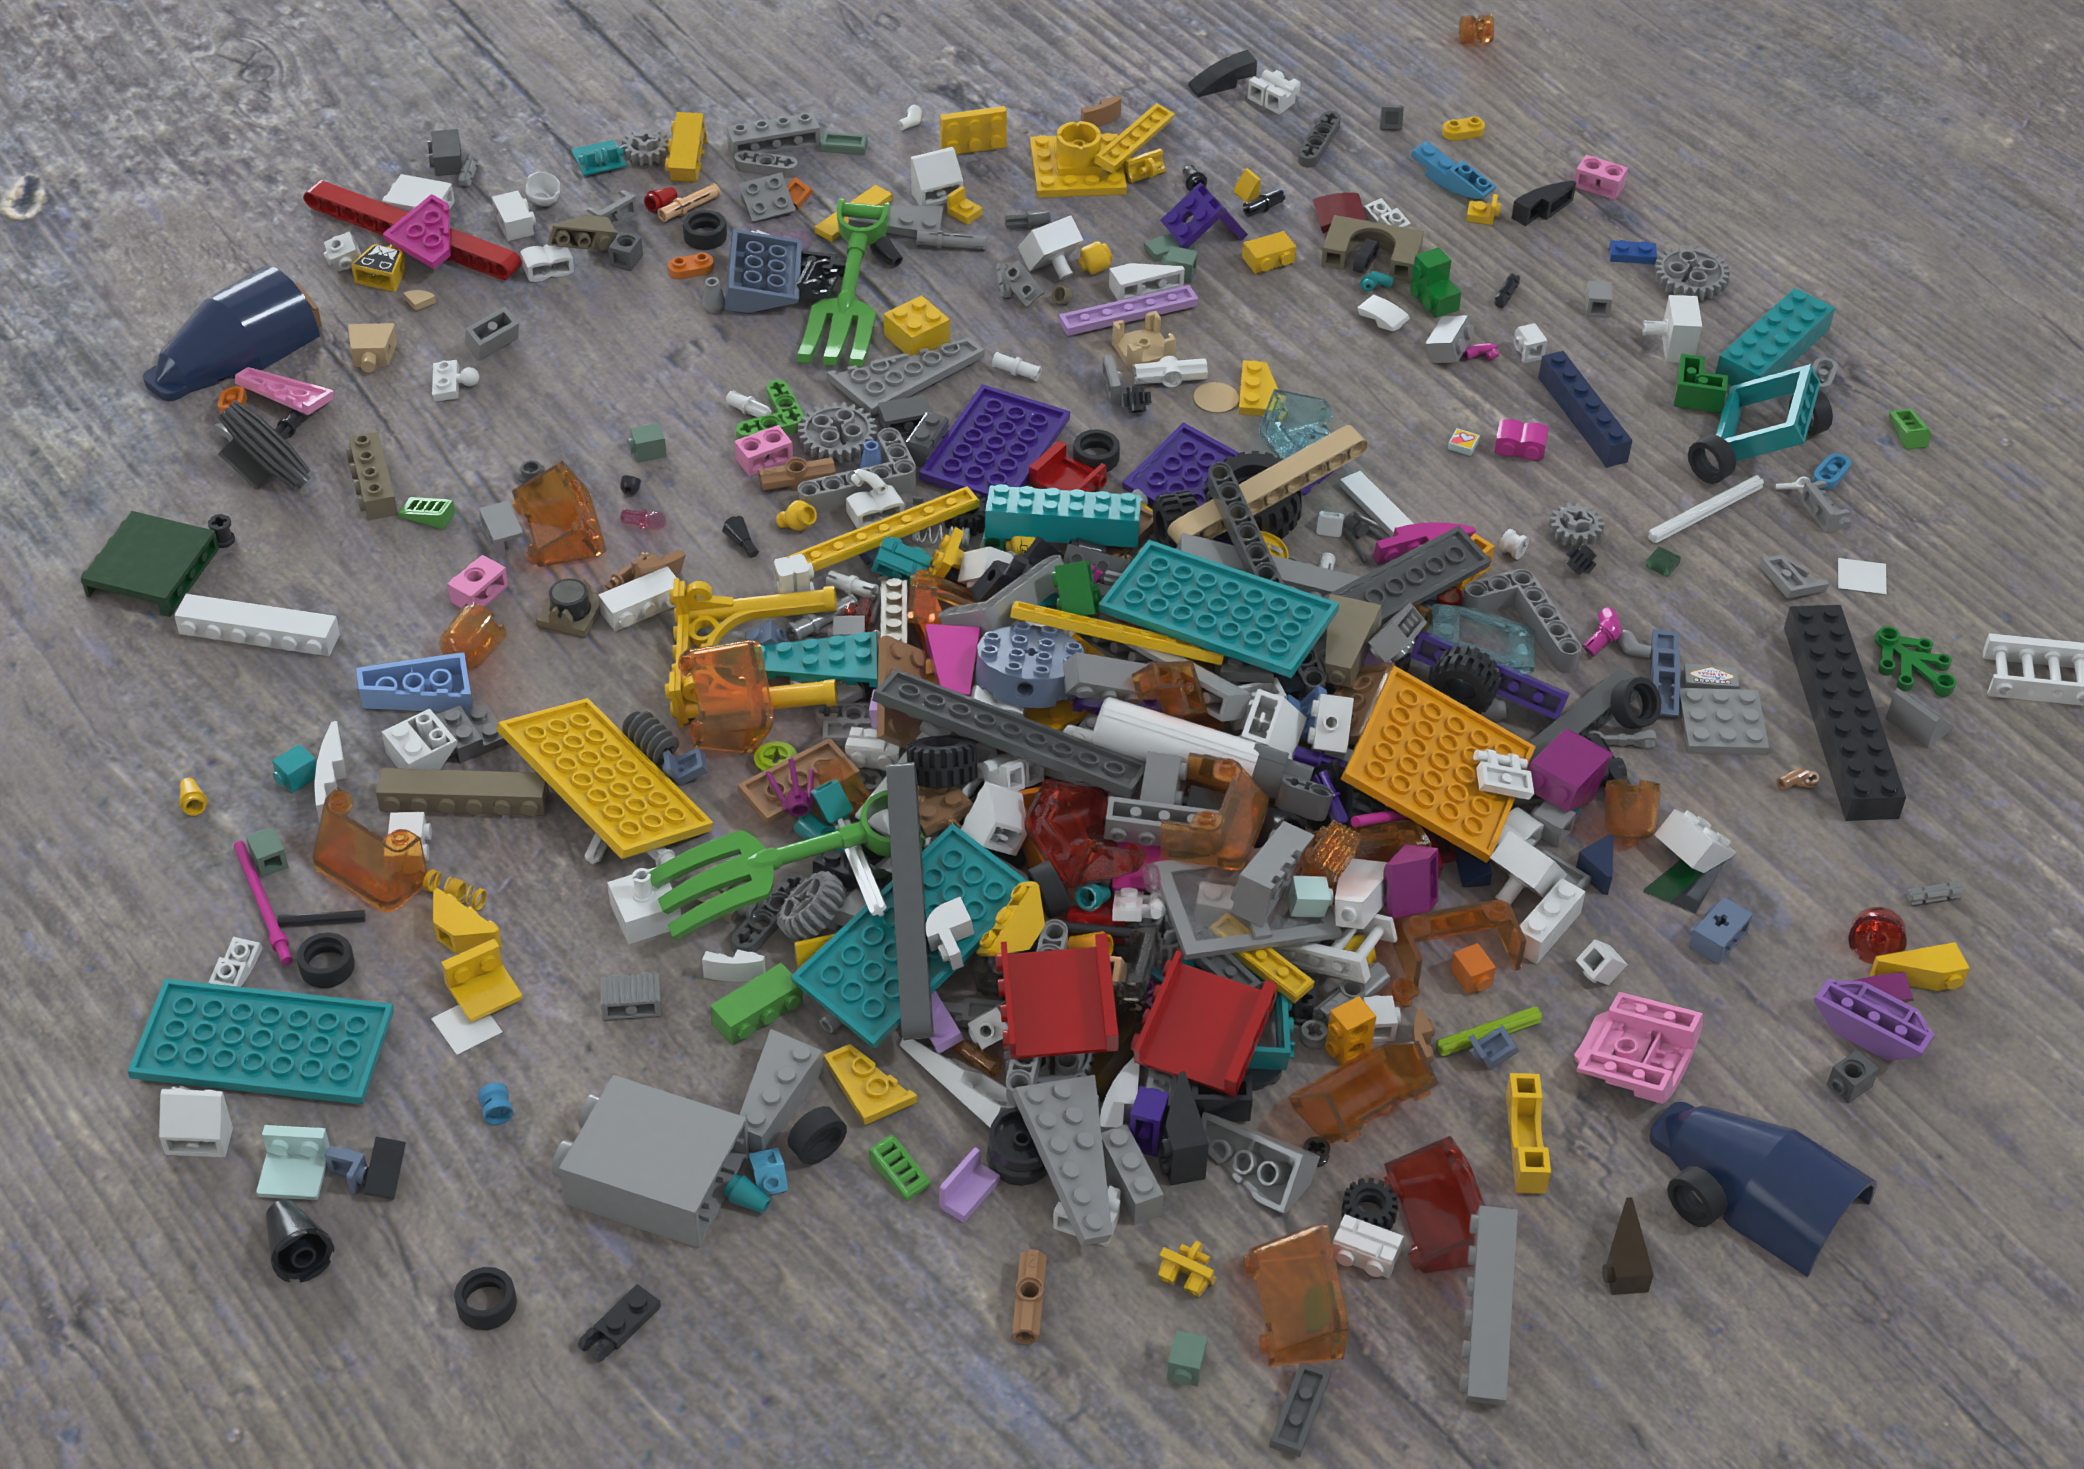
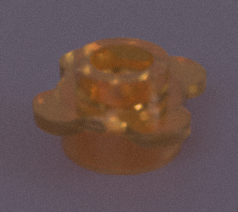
M1398 978L1393 981L1392 988L1386 991L1385 996H1393V1000L1402 1007H1410L1412 999L1419 995L1420 990L1410 979Z

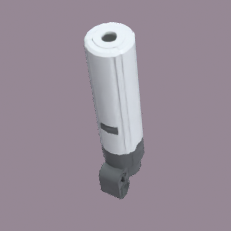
M1112 697L1104 700L1092 736V743L1143 763H1146L1148 751L1182 756L1184 763L1188 764L1187 777L1256 797L1273 804L1275 801V805L1279 809L1311 820L1323 821L1327 817L1334 792L1327 786L1310 781L1314 766L1289 759L1288 752Z

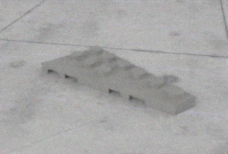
M966 338L942 344L941 348L929 351L928 348L919 350V354L911 356L904 353L871 361L869 366L861 368L854 365L847 367L848 371L836 373L835 370L827 372V380L873 416L878 413V403L907 398L983 358L984 349L972 339Z

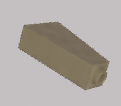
M1330 594L1329 600L1339 603V611L1327 627L1326 683L1351 688L1371 647L1369 641L1381 626V605Z

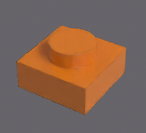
M796 177L787 185L793 204L798 209L813 194L812 189Z

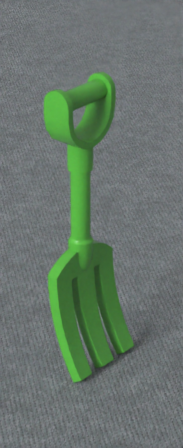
M839 198L837 205L838 231L842 238L848 241V257L841 292L837 298L826 299L812 305L805 335L797 353V362L810 363L820 343L827 318L832 319L824 353V364L837 365L848 339L852 322L858 321L850 356V366L856 365L858 368L864 366L876 322V311L869 305L856 300L855 291L866 245L877 242L887 232L891 213L889 202H885L884 206L847 203L844 198ZM844 217L879 221L869 227L857 228L846 223Z
M887 790L871 796L864 803L859 822L839 827L837 831L780 848L771 847L766 849L754 836L740 830L692 848L651 870V884L659 889L696 869L740 854V856L718 864L690 878L659 897L660 907L666 914H670L678 908L710 893L751 879L747 883L707 900L669 923L668 927L672 937L679 940L722 916L767 900L773 888L774 870L780 869L782 865L835 849H847L861 844H865L869 850L877 855L891 857L890 838L880 836L867 823L874 814L888 809ZM921 834V844L923 847L926 841L923 834Z

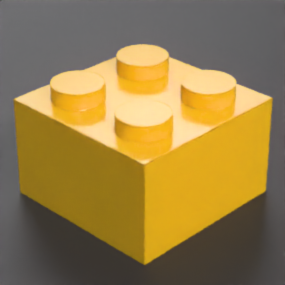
M921 295L884 313V336L902 352L907 353L908 356L919 354V350L928 348L931 351L942 346V344L950 342V319Z

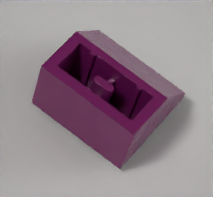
M1405 844L1385 865L1383 878L1387 881V890L1384 895V906L1387 907L1388 917L1398 918L1429 912L1437 904L1438 848Z

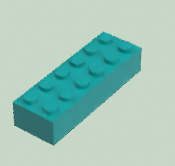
M1794 288L1719 355L1715 374L1728 375L1727 384L1734 386L1784 372L1830 330L1835 307Z
M1003 484L990 485L985 510V537L1012 539L1014 536L1034 538L1040 536L1047 542L1068 543L1070 539L1079 537L1100 545L1138 548L1142 496L1132 493L1111 494L1106 491H1099L1097 493L1084 492L1079 489L1066 491L1057 488L1036 489L1030 486L1008 487Z

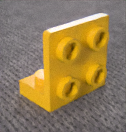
M495 939L441 962L445 984L469 1022H474L522 1000V993L502 964L500 947Z

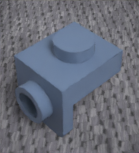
M772 620L745 632V648L787 642L785 631L782 628H778Z
M700 747L677 758L669 750L663 752L665 762L662 764L666 776L673 778L679 786L708 773L705 752Z
M1503 1025L1480 1040H1477L1474 1035L1468 1037L1473 1044V1047L1469 1049L1478 1064L1484 1061L1489 1070H1492L1520 1052Z
M330 1145L325 1154L329 1173L346 1177L349 1192L356 1195L361 1185L366 1184L369 1170L364 1154L355 1152L347 1147L339 1148Z

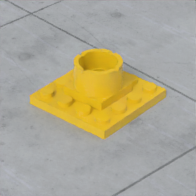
M1073 121L1060 126L1057 130V136L1040 135L1030 137L1037 198L1127 195L1123 164L1111 173L1093 163L1095 156L1118 137V134H1101L1099 128L1092 123L1084 121L1075 123Z

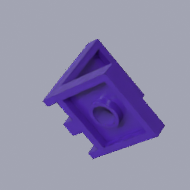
M1201 182L1160 220L1184 249H1188L1219 219L1241 241L1248 235L1229 211ZM1190 216H1193V219L1190 222L1186 223L1187 219Z

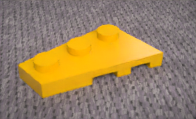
M851 1044L824 1055L825 1065L864 1126L918 1103V1095L911 1090L907 1091L901 1087L896 1078L892 1075L887 1076L876 1067L875 1062Z

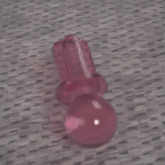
M624 509L620 514V522L622 524L637 525L640 529H644L647 525L650 529L659 530L665 527L666 517L660 511H652L648 514L646 509L641 511Z

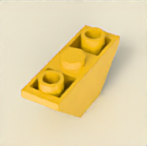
M1035 881L1022 882L1013 889L1011 893L1012 899L995 917L997 922L981 938L979 943L981 946L976 952L979 956H996V954H1000L1001 942L1007 941L1008 953L1030 950L1045 927L1039 884Z
M439 888L433 891V924L437 941L456 954L463 953L492 939L496 940L500 948L502 947L500 929L493 921L485 920L473 908H467L458 902L452 894H446Z

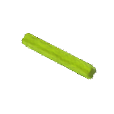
M1534 1006L1438 1039L1435 1045L1436 1050L1440 1056H1446L1469 1048L1473 1044L1468 1037L1474 1035L1477 1040H1480L1502 1025L1508 1034L1540 1023L1542 1013L1538 1007Z

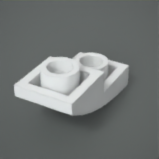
M1382 198L1364 206L1365 215L1372 222L1407 228L1411 224L1398 208L1391 210Z
M1375 295L1357 307L1361 316L1375 319L1379 328L1390 331L1400 329L1410 319L1409 315L1401 308Z
M233 937L225 957H219L208 983L241 987L255 966L263 949L262 945L259 942Z
M737 949L734 958L724 954L706 951L702 958L703 975L707 979L745 982L751 981L766 972L765 956L758 955L755 952Z

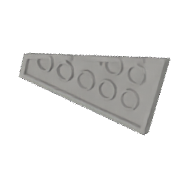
M1095 1075L1016 1087L1012 1094L1081 1247L1108 1242L1112 1236Z

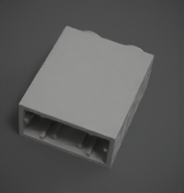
M613 1075L601 1096L590 1094L585 1100L579 1118V1126L582 1129L574 1142L568 1140L561 1142L554 1155L552 1173L561 1178L564 1203L566 1205L700 1248L726 1199L723 1193L727 1184L735 1174H739L748 1154H750L747 1117Z

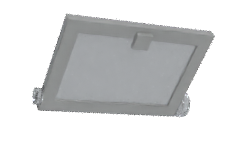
M1314 847L1311 848L1310 855L1296 876H1319L1315 867L1317 853ZM1261 848L1158 861L1145 864L1143 868V879L1147 891L1157 892L1160 890L1185 960L1340 938L1342 931L1340 926H1336L1332 906L1328 907L1325 917H1291L1286 894L1287 890L1263 927L1231 913L1234 902L1230 900L1232 891L1238 884L1241 872Z

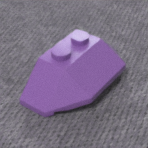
M1827 979L1814 998V1003L1835 1034L1887 1061L1921 1057L1935 1035L1929 1029L1927 1022L1918 1009L1866 982L1847 980L1836 982L1834 979Z

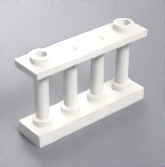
M1988 634L1983 649V659L1995 660L1997 674H1994L1987 692L1988 696L2084 706V643ZM2007 661L2022 663L2024 677L2008 676ZM2033 664L2048 665L2050 680L2035 678ZM2060 667L2075 668L2077 682L2062 681Z
M1332 904L1331 906L1335 914V905ZM1376 914L1364 929L1340 926L1342 931L1341 937L1337 938L1331 947L1307 942L1272 947V949L1299 969L1366 984L1371 977L1366 957L1379 940L1395 943L1398 938L1393 918ZM1295 917L1293 919L1294 921L1312 925L1323 923L1321 917ZM1354 934H1364L1367 936L1356 952L1343 950Z

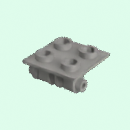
M782 172L739 183L742 193L741 200L747 206L752 223L796 211Z

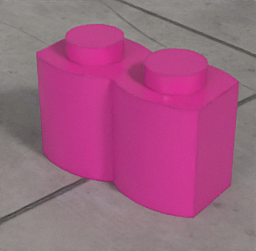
M1514 419L1500 420L1495 453L1509 457L1520 456L1528 460L1544 459L1549 427L1534 422L1524 424Z

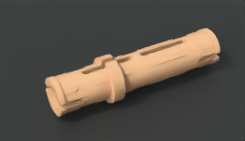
M714 183L682 199L676 198L673 200V203L659 208L658 216L663 222L678 215L683 216L689 210L720 197V189Z

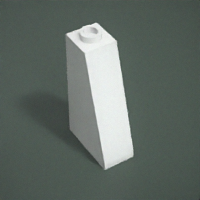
M1345 857L1341 859L1335 895L1336 926L1364 929L1384 906L1387 881L1383 878V871L1387 862Z

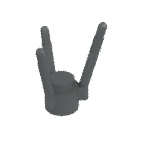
M1358 511L1349 513L1344 519L1343 526L1346 528L1344 535L1349 538L1362 562L1367 563V558L1354 536L1362 537L1367 532H1370L1380 540L1387 537L1374 529L1380 528L1378 523L1361 515Z

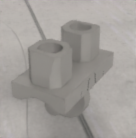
M1019 260L1001 274L1002 278L1027 308L1045 293Z

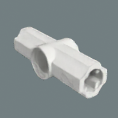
M1165 356L1159 362L1133 365L1135 385L1163 383L1164 386L1173 388L1180 385L1182 381L1207 379L1208 376L1206 358L1178 360L1174 356Z

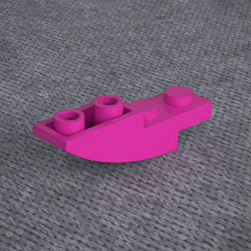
M1441 522L1417 523L1396 527L1393 537L1376 541L1373 559L1377 565L1389 563L1391 560L1408 553L1457 526H1460L1469 537L1475 534L1476 530L1471 526Z

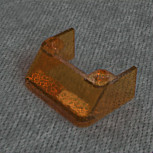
M1189 753L1188 791L1190 786L1194 785L1223 792V797L1225 798L1219 813L1202 811L1192 818L1191 824L1162 819L1161 858L1229 870L1243 869L1248 865L1268 811V795L1239 762L1231 758Z
M1481 900L1432 909L1425 913L1393 918L1398 939L1395 943L1392 942L1412 990L1418 989L1423 961L1416 942L1485 929H1497L1514 969L1521 970L1527 940L1511 906L1505 901Z

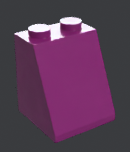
M1567 728L1564 729L1529 765L1527 771H1531L1534 794L1566 812L1593 801L1614 753Z

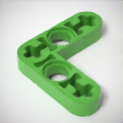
M772 380L767 384V398L775 413L737 424V440L769 429L765 428L767 425H779L786 435L798 432V423H801V417H804V413L785 381ZM784 404L791 405L790 407H787V408L780 407L781 405H784Z

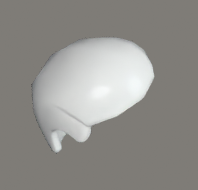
M536 172L528 176L525 187L528 201L540 207L551 206L557 201L560 193V181L554 175L547 172Z

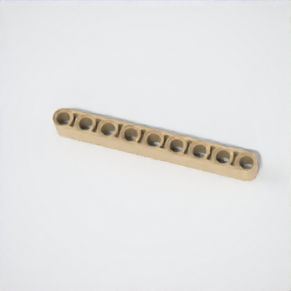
M1346 425L1239 484L1252 515L1258 514L1356 459L1366 451L1368 442L1353 426ZM1212 499L1173 521L1167 533L1178 545L1182 533L1211 540L1227 531Z

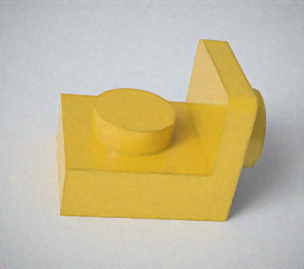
M961 186L947 196V214L968 225L983 215V208L966 199L965 187Z
M1498 194L1493 195L1492 204L1482 201H1470L1466 221L1493 225L1494 217H1499L1501 203H1497Z

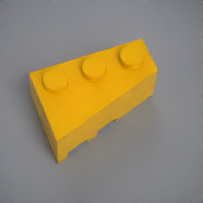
M677 112L675 121L671 122L673 139H669L668 142L670 158H666L665 170L669 171L671 181L698 182L702 166L700 160L705 154L702 146L708 142L703 113Z

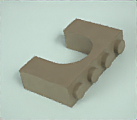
M1334 215L1323 246L1321 266L1344 270L1350 252L1362 247L1366 239L1370 238L1379 241V248L1384 249L1392 256L1389 276H1392L1395 280L1412 282L1415 255L1421 253L1424 231Z

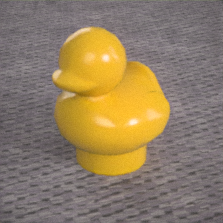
M796 500L788 506L786 511L777 514L776 523L780 528L790 527L795 531H803L816 521L817 512L807 502Z

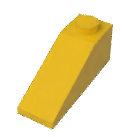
M1956 942L1876 956L1870 976L1905 972L1909 986L1934 991L1954 990L1964 986L1970 967Z

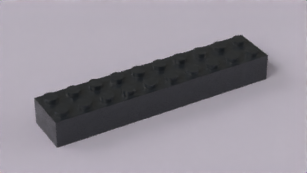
M1790 606L1784 626L1785 634L1845 821L1899 819L1906 795L1842 606Z

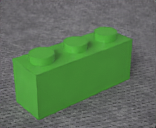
M779 963L710 1005L712 1025L731 1045H734L740 1040L747 1039L761 1027L773 1023L776 1018L787 1011L797 1008L803 1002L802 989L792 982L791 976L793 974L782 963Z

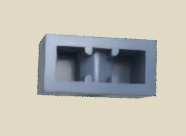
M1723 897L1717 905L1712 904L1701 922L1698 920L1692 926L1689 933L1692 936L1689 948L1719 965L1748 933L1753 914Z

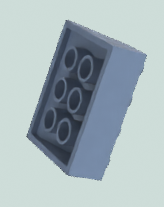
M733 229L729 248L724 309L734 312L751 313L798 303L799 288L797 282L800 278L802 240Z

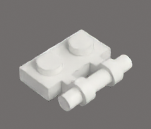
M1490 749L1485 751L1475 750L1473 759L1480 761L1476 767L1479 790L1530 800L1534 795L1531 771L1526 770L1528 766L1526 759H1521L1518 755L1510 753L1507 756L1497 754L1495 750Z
M1122 888L1120 891H1115L1112 921L1142 922V918L1159 919L1164 915L1166 908L1160 889L1154 890L1150 895H1144V891H1138L1135 888Z

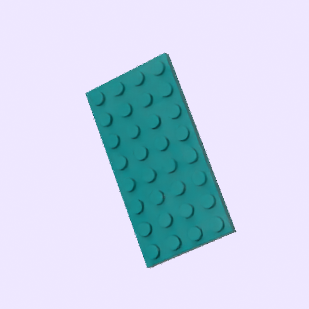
M1151 540L1147 541L1098 604L1099 612L1289 678H1292L1339 611L1338 602Z
M952 823L922 851L926 920L931 912L941 904L961 897L971 918L974 930L973 935L956 941L964 963L980 948L981 938L997 922L995 917L1012 899L1011 893L1019 883L1028 881ZM893 880L880 891L887 907L883 911V916L879 917L878 914L872 916L868 906L865 905L791 976L792 982L873 1049H876L901 1024ZM928 942L932 994L957 969L952 970L949 961H942L938 949L931 952Z
M164 979L127 1072L130 1079L363 1105L394 1014V1006L392 1003Z

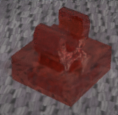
M861 596L858 605L855 603L846 604L845 613H847L846 616H865V632L869 628L872 605L871 597Z

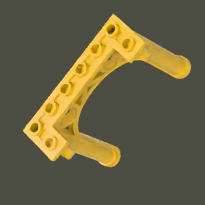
M674 578L673 589L669 590L671 605L676 606L674 608V617L677 626L673 627V634L677 644L672 646L673 658L676 660V663L672 664L669 683H665V694L667 700L671 699L672 701L670 702L671 717L676 718L679 728H684V724L689 723V719L816 705L838 706V691L835 679L822 682L746 689L732 686L723 681L716 674L712 665L713 654L719 641L731 629L744 622L781 616L837 612L835 586H826L822 590L733 599V597L712 595V587L706 582L695 581L686 588L685 581ZM710 627L713 629L707 636L697 635L701 628ZM692 643L700 647L695 652H692ZM691 667L701 670L691 675Z

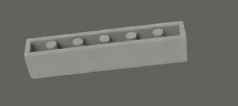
M1479 1206L1476 1215L1471 1214L1470 1233L1475 1234L1474 1246L1469 1245L1468 1265H1473L1472 1277H1467L1466 1296H1471L1470 1309L1465 1308L1464 1328H1469L1468 1341L1463 1340L1462 1360H1467L1466 1373L1461 1372L1459 1387L1460 1392H1465L1464 1401L1503 1406L1507 1401L1518 1209Z

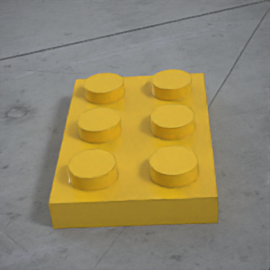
M1000 106L940 115V150L953 147L957 155L1007 148L1006 107Z

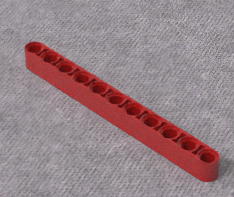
M323 180L318 181L303 195L304 202L311 209L383 235L384 232L409 213ZM450 228L451 256L447 260L500 280H507L521 267L522 260L516 252Z

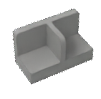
M509 501L479 508L481 525L496 559L506 557L504 541L523 536V530Z

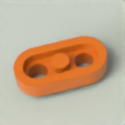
M703 252L675 257L668 263V273L674 279L706 275L714 270L713 257Z
M233 386L220 393L218 401L220 414L235 400L244 406L246 405L247 395L244 387Z

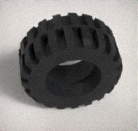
M1251 451L1249 454L1240 452L1235 457L1229 456L1224 459V463L1231 467L1238 484H1241L1284 459L1279 456L1275 458L1273 454L1268 452L1259 454V451ZM1208 477L1205 484V503L1213 499L1208 489ZM1302 489L1254 515L1253 517L1259 530L1271 533L1280 539L1286 537L1289 531L1294 530L1297 526V521L1301 517ZM1228 531L1219 535L1221 538L1226 536V540L1233 543Z

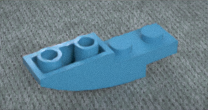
M1427 140L1412 151L1411 157L1427 169L1425 176L1453 193L1473 199H1483L1497 187L1462 160L1458 164Z

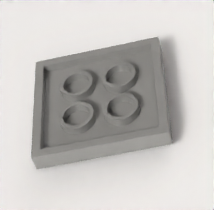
M1680 688L1679 709L1687 753L1768 755L1769 743L1758 690Z

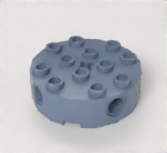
M1017 622L1014 626L998 628L994 631L986 632L977 645L976 684L982 690L986 689L992 692L993 698L1002 703L1023 708L1056 706L1057 701L1064 699L1071 701L1077 697V695L1065 694L1063 663L1076 652L1084 653V648L1074 638L1057 631L1055 627L1030 626L1026 622Z

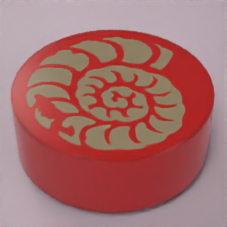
M1453 586L1438 594L1436 603L1444 609H1456L1461 605L1462 592Z

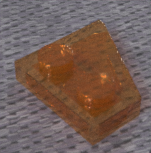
M844 757L816 762L820 786L835 778L839 781L854 810L852 812H857L870 797L871 793Z

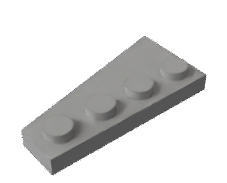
M891 206L890 221L886 233L917 237V230L938 232L941 226L943 206ZM849 217L848 224L857 228L874 225L879 220Z

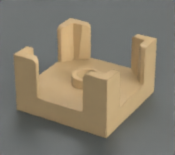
M1157 311L1147 313L1145 315V328L1124 334V320L1113 322L1112 345L1131 373L1135 364L1159 362L1165 356L1175 357L1176 338L1172 333L1168 334L1167 339H1164L1161 335V317Z

